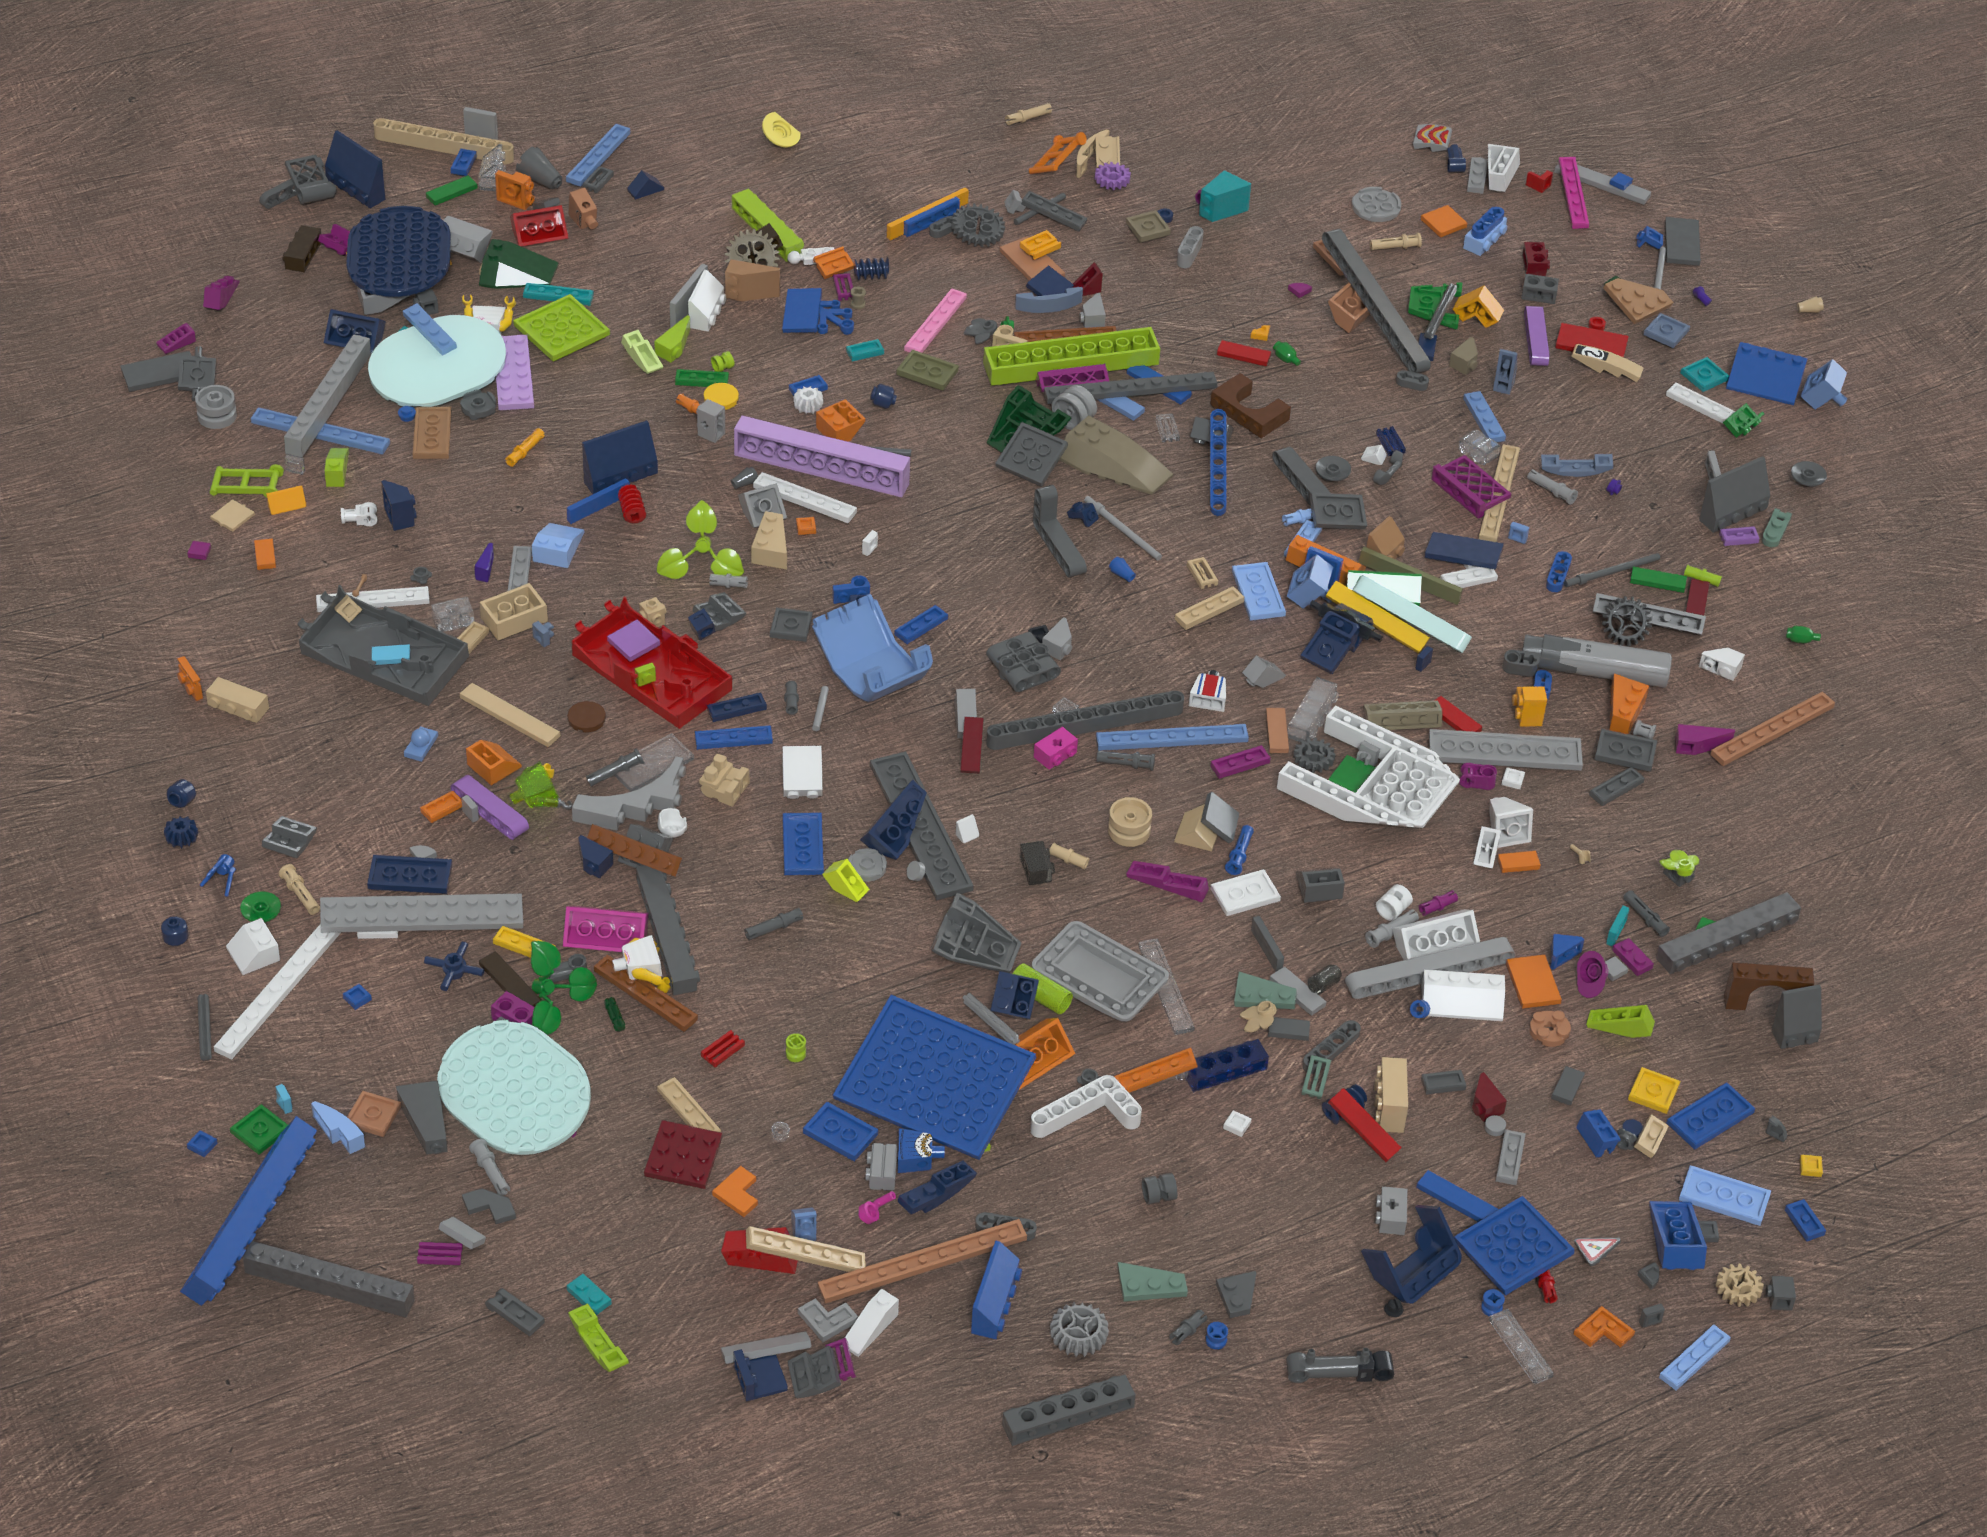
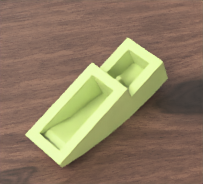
M639 330L623 335L622 345L644 372L649 374L663 369V365L649 341L644 340Z

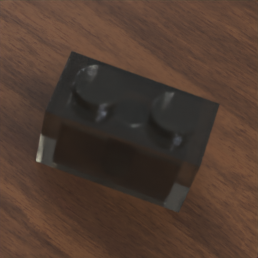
M1043 841L1020 844V860L1028 885L1052 882V874H1055L1054 863L1049 860V848H1045Z

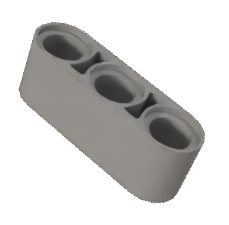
M1193 226L1185 235L1178 248L1177 265L1179 267L1189 268L1194 262L1202 247L1204 231L1201 227Z

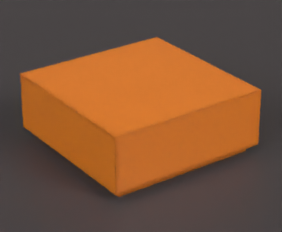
M814 517L796 518L798 535L816 534Z

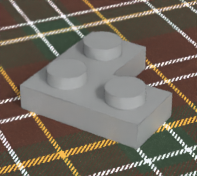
M815 1298L798 1308L799 1316L822 1342L851 1327L858 1319L856 1313L847 1303L827 1312Z

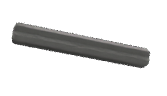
M199 994L197 997L200 1059L205 1061L212 1058L209 996L207 994Z

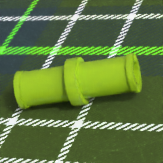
M1688 564L1684 572V576L1710 582L1709 584L1719 587L1722 576L1707 572V569L1703 568L1701 570Z

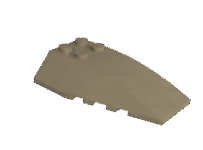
M1089 415L1067 433L1064 439L1068 442V447L1059 460L1084 474L1091 475L1093 473L1103 480L1109 478L1115 480V483L1119 485L1128 484L1130 488L1153 495L1173 477V473L1159 460L1126 434Z

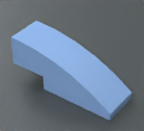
M316 1101L311 1103L313 1117L332 1144L341 1141L350 1154L365 1147L364 1134L350 1119L327 1105Z

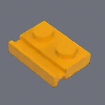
M1046 230L1020 241V248L1029 256L1032 255L1035 260L1060 249L1061 242H1058L1057 238Z

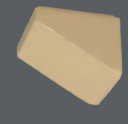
M348 595L334 607L349 623L362 611V608Z

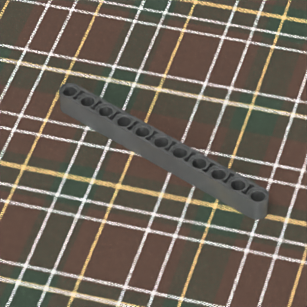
M1341 229L1324 232L1322 234L1323 244L1407 369L1415 373L1428 371L1431 367L1428 356Z
M1169 691L994 724L987 728L986 745L992 750H999L1039 742L1061 727H1064L1072 735L1178 716L1183 712L1184 694L1180 691Z

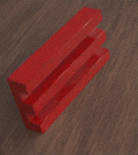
M730 1030L702 1050L701 1057L713 1067H717L744 1047L745 1041L743 1039L740 1040L737 1034L734 1035V1032Z

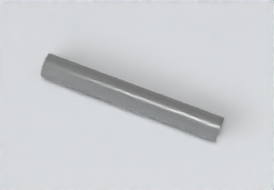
M822 686L812 727L814 731L820 730L829 691L827 686Z

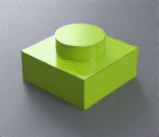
M653 663L635 668V673L638 675L635 682L638 686L656 681Z

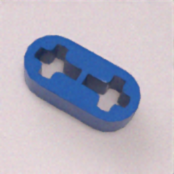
M1539 670L1535 674L1534 687H1545L1548 700L1551 692L1552 675L1546 670Z

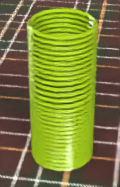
M1024 963L1014 970L1013 974L1039 980L1035 1001L1059 1015L1067 1010L1073 998L1072 992Z

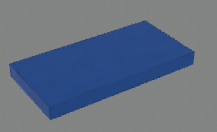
M783 813L784 875H822L824 873L822 813Z
M1725 1083L1668 1118L1666 1124L1695 1150L1755 1112V1108L1732 1086Z

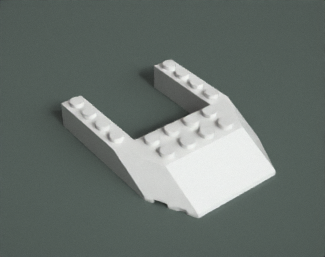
M1335 705L1326 716L1324 733L1358 749L1364 740L1380 748L1378 757L1382 760L1358 791L1354 793L1288 761L1279 772L1277 789L1343 821L1423 828L1457 786L1460 779L1455 773L1450 771L1447 764H1443L1439 760L1436 752Z

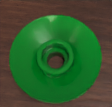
M255 892L243 899L240 910L242 916L248 921L253 922L262 918L264 922H267L279 914L281 903L279 898L270 892Z

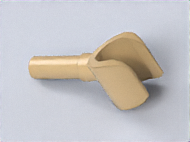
M1570 845V848L1579 855L1580 864H1585V861L1591 862L1590 851L1580 850L1575 845Z

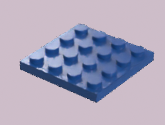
M1523 1196L1454 1236L1457 1245L1505 1296L1574 1255V1248Z

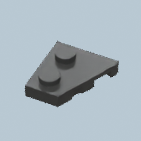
M1256 1271L1216 1279V1286L1229 1318L1250 1314Z

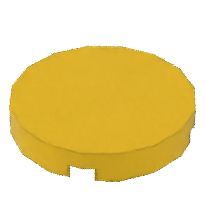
M715 383L705 389L704 402L709 399L724 406L725 410L737 404L739 393L733 385Z

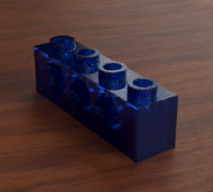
M1259 1039L1246 1041L1243 1044L1227 1047L1226 1049L1195 1058L1198 1067L1183 1072V1076L1192 1091L1196 1092L1267 1070L1269 1056Z

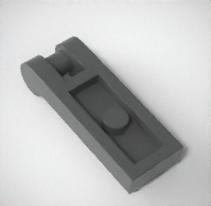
M503 1288L496 1292L495 1297L489 1298L485 1302L486 1307L490 1311H495L529 1337L545 1323L544 1317Z

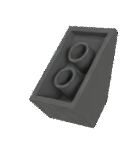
M1814 985L1782 991L1771 1030L1780 1049L1818 1042L1822 1030L1821 986Z

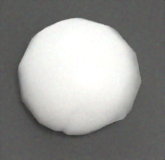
M667 808L659 813L657 825L662 834L676 838L687 830L686 817L682 818L679 810Z

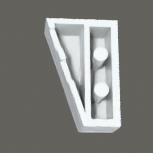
M1488 144L1489 190L1506 191L1520 165L1519 148Z

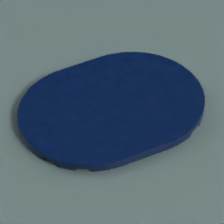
M415 206L387 207L380 209L378 213L373 215H366L360 219L356 226H353L348 236L346 266L350 279L360 289L371 294L386 297L413 295L433 287L443 279L450 267L451 233L449 226L438 214L432 211H424L421 207Z

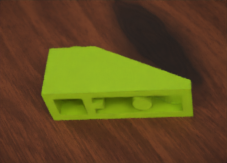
M689 315L685 316L654 341L657 356L670 363L681 356L690 332Z
M349 448L330 449L324 470L326 487H344Z
M1639 1005L1590 1010L1586 1025L1588 1028L1636 1038L1651 1036L1655 1021L1648 1006Z

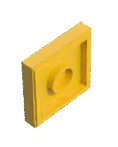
M1642 1067L1628 1100L1667 1114L1681 1081Z

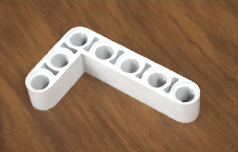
M1104 1075L1035 1111L1031 1116V1134L1037 1138H1043L1104 1105L1125 1128L1136 1129L1141 1122L1142 1108L1115 1077Z

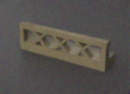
M1438 700L1364 704L1363 709L1366 714V720L1387 730L1438 728L1442 726V709Z

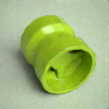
M729 351L723 352L720 356L715 355L711 357L714 371L723 372L724 369H731L735 365Z
M791 1034L786 1039V1057L789 1061L800 1062L806 1057V1039L801 1034Z

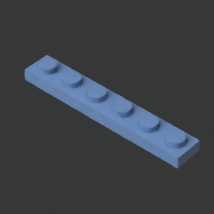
M615 124L566 176V182L581 187L586 179L630 135V128Z

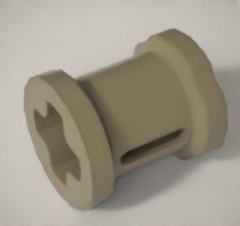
M853 287L851 289V307L863 309L866 304L864 300L866 290L863 287Z

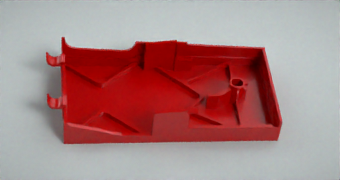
M625 596L620 607L614 606L611 600L604 603L606 610L610 613L591 627H585L581 620L575 624V628L581 634L572 640V655L678 729L705 711L707 705L716 703L732 691V676L664 625L661 628L656 627L631 608ZM638 620L660 640V645L630 662L608 642L607 636ZM653 663L656 681L638 686L635 682V679L638 677L635 673V668Z

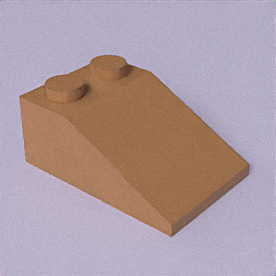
M731 259L725 271L726 299L749 301L779 297L780 268Z

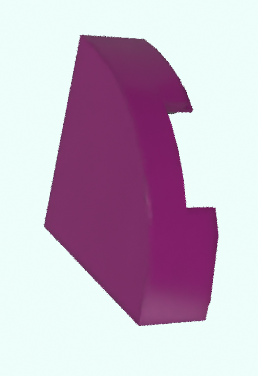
M1292 283L1288 285V290L1301 298L1312 292V287L1304 283Z

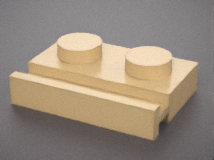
M1096 136V168H1099V165L1104 166L1105 162L1107 164H1110V162L1116 164L1118 162L1120 165L1119 136Z

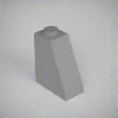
M956 689L954 707L957 738H962V740L964 718L977 717L975 689Z

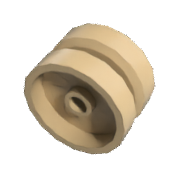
M1125 797L1114 802L1110 808L1108 833L1111 839L1117 844L1126 847H1135L1146 842L1151 832L1152 809L1146 802L1134 797Z

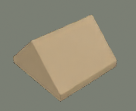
M1205 804L1184 813L1174 842L1208 851L1213 850L1218 835L1201 822Z

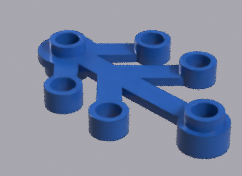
M838 300L821 301L818 333L826 334L828 332L827 318L838 325L843 334H851L854 330V322L850 320L852 318V309H840V301ZM835 315H842V317L845 319L841 320Z

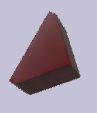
M1095 262L1073 283V288H1083L1082 297L1100 293L1102 290L1103 273Z

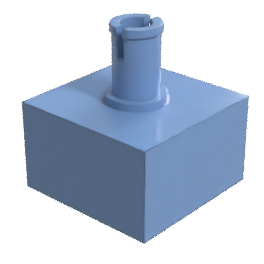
M1832 359L1808 376L1801 397L1815 410L1831 399L1838 406L1844 405L1847 398L1840 391L1847 372Z
M1316 554L1294 571L1287 597L1303 609L1319 596L1328 603L1332 602L1326 598V594L1330 590L1328 589V584L1333 566Z

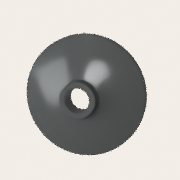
M1326 456L1319 459L1316 463V472L1326 480L1340 481L1350 475L1351 465L1341 457Z
M1810 461L1798 462L1791 470L1794 480L1805 486L1821 485L1827 477V473L1821 465Z

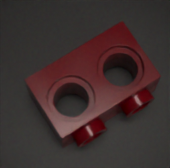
M1524 242L1522 257L1525 274L1546 276L1547 270L1550 269V260H1547L1548 249H1545L1544 242Z

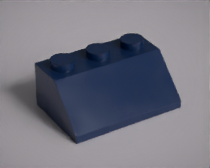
M330 309L324 343L345 347L353 335H360L370 338V350L373 353L383 338L386 321Z

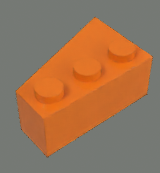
M1614 673L1611 685L1610 731L1624 734L1630 733L1646 702L1649 685Z

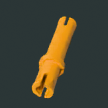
M540 428L535 429L520 445L514 447L513 452L505 458L507 465L513 467L520 459H524L527 456V452L545 437L543 430Z

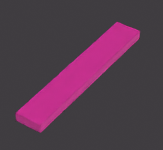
M1559 157V166L1572 229L1589 228L1576 158Z

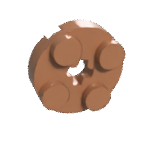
M1542 1011L1534 1013L1529 1031L1535 1041L1538 1039L1544 1046L1556 1047L1562 1045L1569 1038L1571 1025L1562 1011ZM1545 1027H1552V1028H1553V1031H1550L1549 1028H1545Z

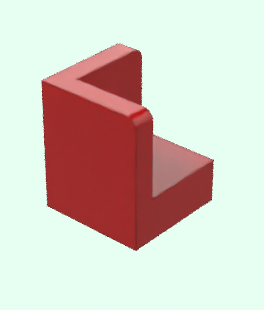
M1547 170L1539 176L1529 171L1526 186L1543 193L1551 186L1553 172Z

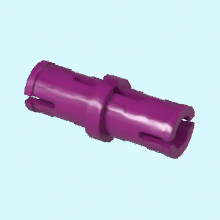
M1453 890L1441 896L1436 895L1432 900L1420 904L1419 911L1423 916L1437 910L1441 911L1447 905L1457 902L1458 896L1456 893L1453 894L1455 892Z

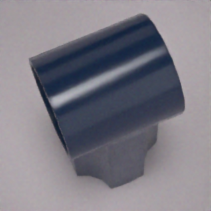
M1452 144L1447 148L1448 172H1465L1466 159L1462 156L1461 148L1457 144Z

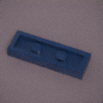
M761 692L707 705V711L712 722L767 710V704Z

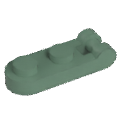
M1774 509L1763 533L1762 543L1768 547L1779 545L1790 523L1792 513H1784L1780 509Z

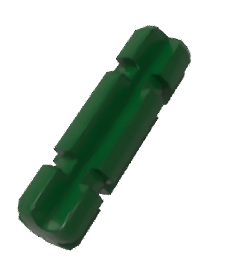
M606 998L604 1005L606 1010H608L607 1012L612 1024H614L615 1031H624L626 1028L625 1022L622 1019L618 1005H616L615 998Z

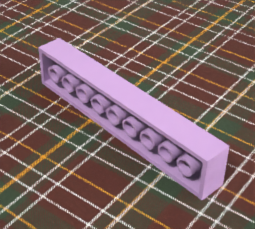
M741 416L734 428L735 456L898 497H903L909 485L910 457L746 416Z

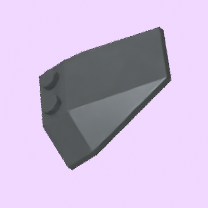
M956 893L942 919L931 950L950 961L1010 973L1021 942L975 901Z

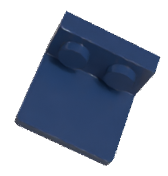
M742 1349L733 1351L734 1369L746 1401L788 1390L776 1355L749 1360L748 1357H744Z

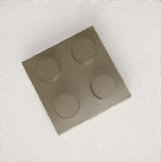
M1156 210L1126 218V224L1140 243L1171 234V229Z

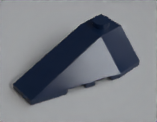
M911 780L860 840L870 849L877 850L879 854L895 860L898 859L909 845L910 836L915 828V822L927 792L914 780Z

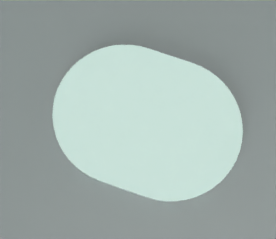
M465 315L437 317L433 320L457 344L456 349L442 356L412 326L387 337L374 349L368 364L371 384L383 398L394 401L400 406L433 407L463 396L467 392L479 390L487 386L502 371L506 358V348L502 336L493 326L478 318Z
M500 1020L470 1029L456 1039L448 1048L442 1058L440 1070L438 1071L437 1081L440 1096L449 1113L478 1138L485 1139L489 1146L509 1154H536L560 1145L578 1130L590 1106L591 1088L587 1074L579 1061L544 1032L524 1022L516 1023Z

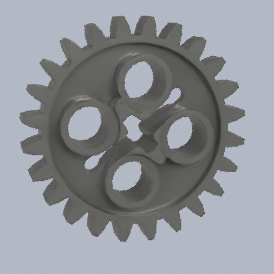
M973 203V207L967 204L966 208L961 206V209H957L956 213H953L951 229H954L953 233L957 234V238L962 237V242L967 240L968 245L974 243L975 247L977 244L983 247L986 244L989 247L990 242L995 245L996 241L999 242L1000 238H1003L1005 222L1003 217H999V212L994 213V209L988 210V206L982 208V204L977 207ZM978 216H980L979 232L976 234Z

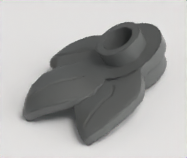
M977 318L971 321L972 325L965 329L964 335L975 336V343L980 344L987 341L997 330L998 326L994 320Z

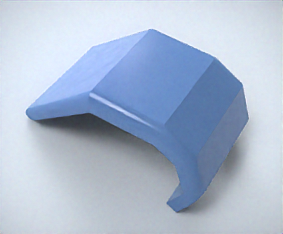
M868 594L858 599L859 605H857L855 600L843 605V609L839 607L827 612L828 619H826L825 614L814 618L812 628L833 673L856 697L872 702L922 679L932 666L933 659L930 646L926 644L911 650L910 657L895 641L878 601L873 599L871 594Z

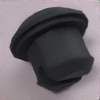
M1394 1298V1300L1390 1299L1384 1307L1386 1314L1391 1317H1399L1404 1311L1401 1301L1397 1298Z

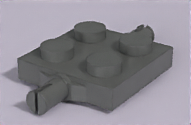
M198 346L195 347V356H180L178 390L192 391V401H195V395L202 388L215 385L216 358L202 356L203 348L200 346L199 352Z

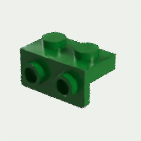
M1745 403L1728 417L1723 424L1736 438L1741 434L1745 436L1752 430L1751 426L1755 428L1762 422L1760 418L1764 415V412L1762 411L1757 415Z

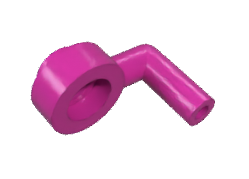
M891 1191L874 1200V1202L868 1201L860 1205L859 1218L866 1224L877 1221L879 1219L878 1209L896 1199L895 1193Z

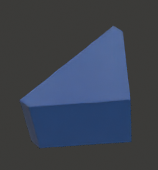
M1553 934L1550 968L1554 970L1580 954L1584 938Z

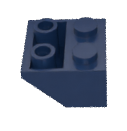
M1000 971L991 1011L1001 1016L1030 1020L1039 980Z

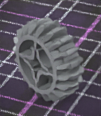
M1073 1302L1071 1307L1065 1304L1064 1309L1059 1308L1057 1314H1054L1052 1323H1050V1335L1054 1345H1059L1060 1351L1066 1349L1067 1355L1071 1352L1074 1353L1075 1357L1078 1354H1083L1085 1357L1087 1352L1093 1355L1095 1350L1100 1351L1102 1345H1105L1109 1333L1105 1315L1100 1314L1099 1308L1093 1309L1092 1304L1087 1307L1083 1302L1080 1305H1076ZM1096 1330L1094 1334H1092L1091 1336L1089 1335L1091 1334V1331Z

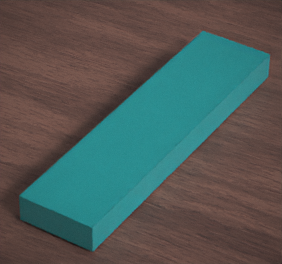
M526 283L523 298L554 302L571 294L582 305L591 306L594 290Z

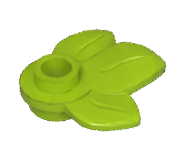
M1673 850L1670 852V858L1660 860V864L1664 868L1676 870L1678 875L1686 877L1692 875L1695 866L1699 864V858L1696 855L1688 856L1681 850Z

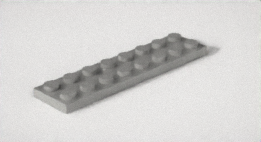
M1429 729V749L1437 753L1441 762L1582 771L1581 738Z

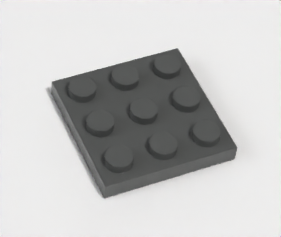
M1022 422L995 464L996 467L1042 487L1067 449L1068 442Z

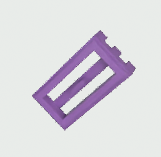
M1755 526L1720 529L1719 535L1722 536L1721 540L1724 541V546L1759 543L1760 539Z

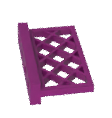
M1465 455L1444 466L1440 464L1433 466L1431 480L1478 519L1484 516V511L1511 498L1512 493ZM1464 462L1469 467H1463L1458 465ZM1447 470H1452L1456 472L1455 474L1449 473ZM1457 472H1468V475L1457 474ZM1470 473H1478L1480 477L1470 476ZM1459 480H1467V484L1461 483ZM1469 481L1480 482V485L1469 484ZM1482 482L1490 483L1492 486H1483ZM1470 489L1479 490V493H1473ZM1481 491H1489L1491 495L1481 494ZM1494 492H1498V493H1502L1503 495H1502V496H1497V495H1493V493H1494ZM1482 499L1491 501L1485 504V502Z

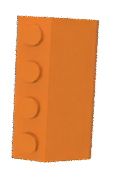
M1296 535L1290 543L1286 556V561L1301 567L1305 564L1308 548L1312 546L1344 559L1339 583L1346 586L1348 570L1365 571L1366 566L1299 535Z
M1058 1018L1045 1019L1019 1035L1018 1039L1020 1041L1015 1045L1035 1053L1037 1057L1019 1090L1075 1054Z

